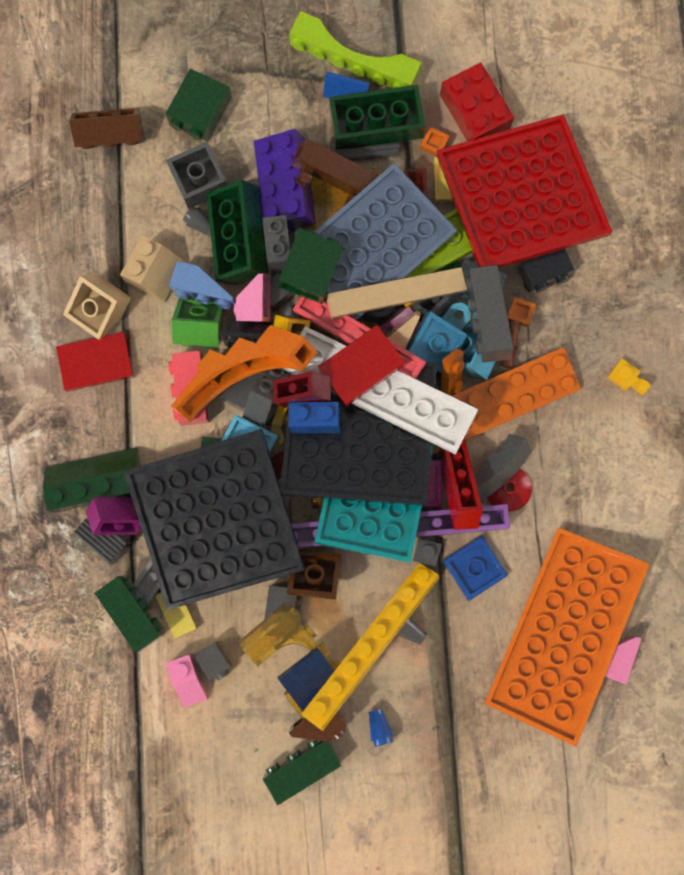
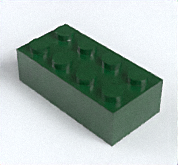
M418 85L329 97V111L335 149L423 139L425 121Z
M241 179L206 193L215 281L234 286L253 280L258 274H269L259 186Z

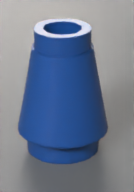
M378 709L368 712L370 738L374 746L392 743V736L394 734L383 710Z

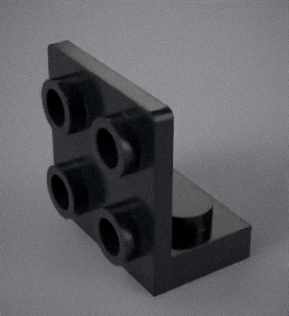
M227 318L226 331H221V338L229 350L239 337L256 343L270 325L273 326V322L236 321V318Z

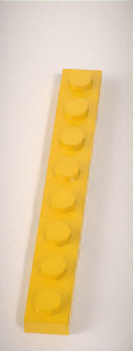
M421 563L415 567L302 712L304 718L322 731L326 728L439 580V574Z

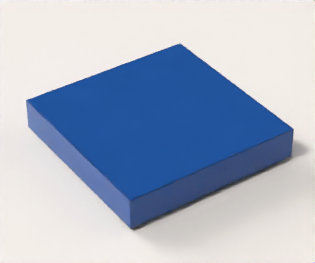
M483 536L478 537L442 561L468 601L508 576Z

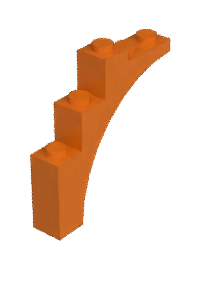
M270 325L256 343L239 337L226 355L209 350L196 366L199 372L173 402L171 407L185 420L191 422L211 400L240 380L256 373L276 368H291L304 371L318 352L304 336Z

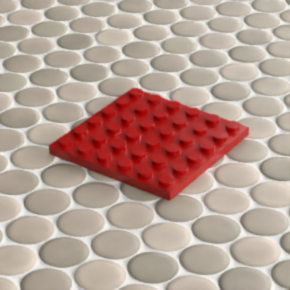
M564 114L436 151L438 162L478 267L497 265L499 269L610 236L613 232Z

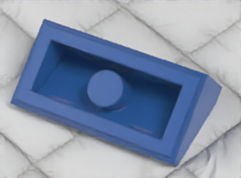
M326 72L323 97L329 99L332 96L368 92L370 83Z

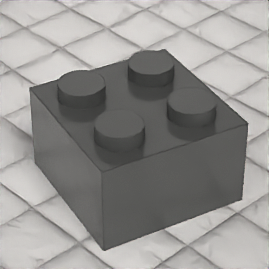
M208 142L166 160L188 209L191 206L195 207L206 202V193L227 185L226 179Z

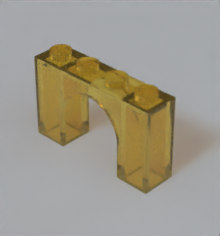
M284 603L239 641L242 650L257 667L278 649L291 644L304 646L310 652L317 647L334 670L341 664L338 659L333 661L329 655L332 652L323 641L318 644L314 639L317 634L308 624L305 627L301 624L299 620L302 617L294 607L289 609ZM286 690L284 694L288 702L304 719L303 711Z

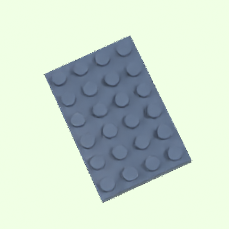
M395 163L315 231L318 236L336 239L344 246L326 294L404 279L457 232L454 226ZM366 312L353 314L349 316L354 318L355 320H358Z

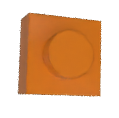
M429 127L420 144V149L437 157L436 151L446 147L450 136Z
M514 297L507 315L508 321H517L521 323V326L528 327L536 304Z

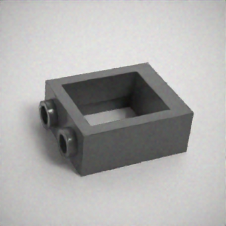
M286 215L263 218L267 262L271 278L277 273H282L290 253Z
M283 368L263 371L250 390L242 418L266 429L279 406L274 404L273 380L289 377L291 374L284 371Z

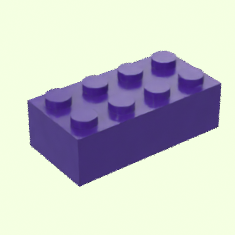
M296 129L254 140L262 218L286 215L288 231L316 224L311 180L304 187L297 184L296 179L301 170L291 165L298 145L305 140Z

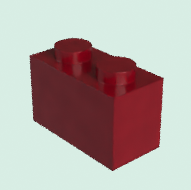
M309 371L273 380L274 404L289 408V403L331 401L329 376Z

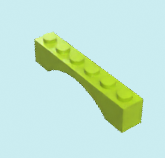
M300 11L289 33L290 45L296 50L306 51L319 60H327L338 68L352 71L359 77H367L378 85H385L390 88L415 85L420 74L422 62L403 54L374 57L353 52L342 46L330 35L321 19Z

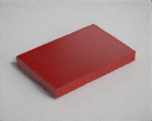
M376 325L319 365L318 370L321 374L330 377V386L347 407L405 366L406 362Z
M124 332L106 335L100 340L93 338L56 346L64 391L66 392L134 377Z

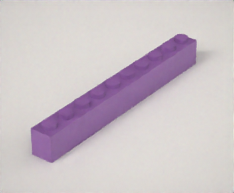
M508 505L482 506L483 512L478 529L454 530L450 509L421 512L416 538L509 529ZM319 521L292 524L299 548L325 546L315 544Z

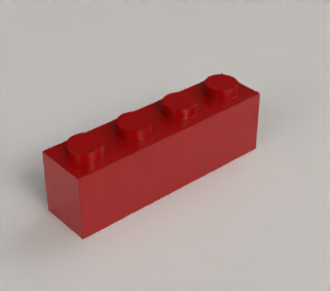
M464 438L456 454L440 447L438 459L442 460V477L454 530L478 529L483 512Z

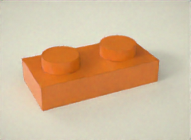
M456 348L442 359L441 392L449 396L458 393L462 389V372L465 365L463 362L464 351Z

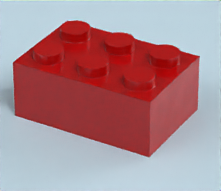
M482 62L442 82L439 95L467 141L511 128L514 116Z

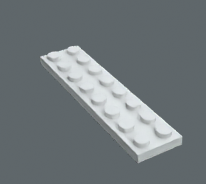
M305 326L300 335L304 336L318 353L304 371L291 368L283 369L292 375L309 371L321 374L318 366L346 346ZM399 371L393 373L352 403L453 454L457 453L478 412V409ZM330 386L331 394L339 397L333 390V388Z

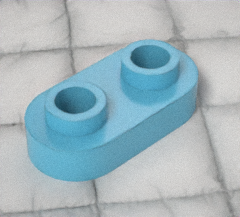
M455 303L447 310L442 319L462 331L470 320L471 312H469L466 304ZM457 311L463 312L464 316L462 319L455 317Z

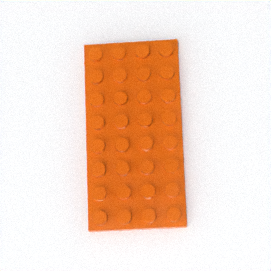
M558 527L484 704L577 747L650 564Z

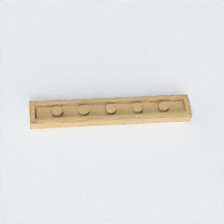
M460 267L328 293L326 299L331 319L461 293L465 292L467 287L462 268Z

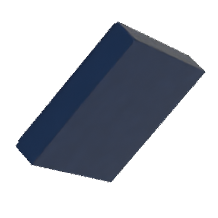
M316 647L277 678L300 709L304 711L335 670Z

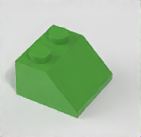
M179 298L171 320L173 344L203 346L205 348L219 347L223 328L224 308L217 306V303L210 302L208 305L199 303L195 298H188V300Z

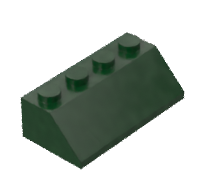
M132 448L45 467L43 493L46 510L58 513L89 506L93 497H131L124 471L141 466L138 449Z

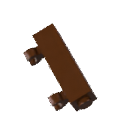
M308 138L298 145L291 164L301 170L296 179L297 184L304 187L306 183L309 184L311 177L314 176L348 193L349 196L344 206L379 176Z

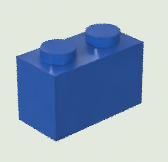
M338 402L289 403L288 427L292 434L340 433L341 409Z

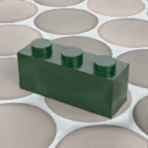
M117 576L94 594L136 654L164 635L161 631L163 626L156 617L152 618L147 610L150 607L144 598L137 597L134 592L136 587L129 577Z
M312 740L307 744L309 748L302 752L298 749L286 757L287 761L279 765L276 762L265 769L266 774L263 776V781L277 806L341 767V761L329 741Z

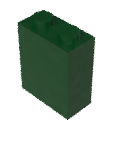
M190 68L165 113L169 125L177 131L183 130L188 132L196 140L203 139L208 142L232 98L230 87Z
M299 228L277 287L322 304L344 246L336 239L323 238L311 229L303 230Z

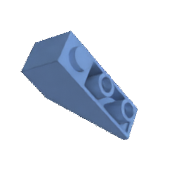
M176 262L169 288L175 293L176 297L188 300L189 297L195 298L197 302L206 305L210 302L217 303V306L224 309L234 307L236 300L199 266Z

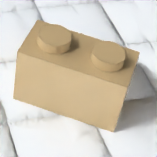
M141 235L120 276L125 283L166 302L172 291L169 288L176 262H186L163 245Z
M96 273L82 275L77 282L63 315L100 340L121 319L131 297Z

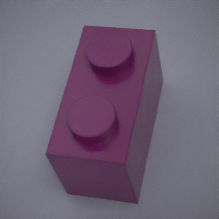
M93 497L86 512L92 535H136L139 533L141 525L132 497Z

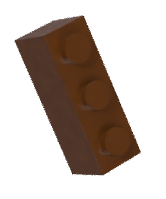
M139 108L72 113L69 119L74 146L82 147V149H91L97 145L114 147L121 143L136 145L143 140L144 131Z

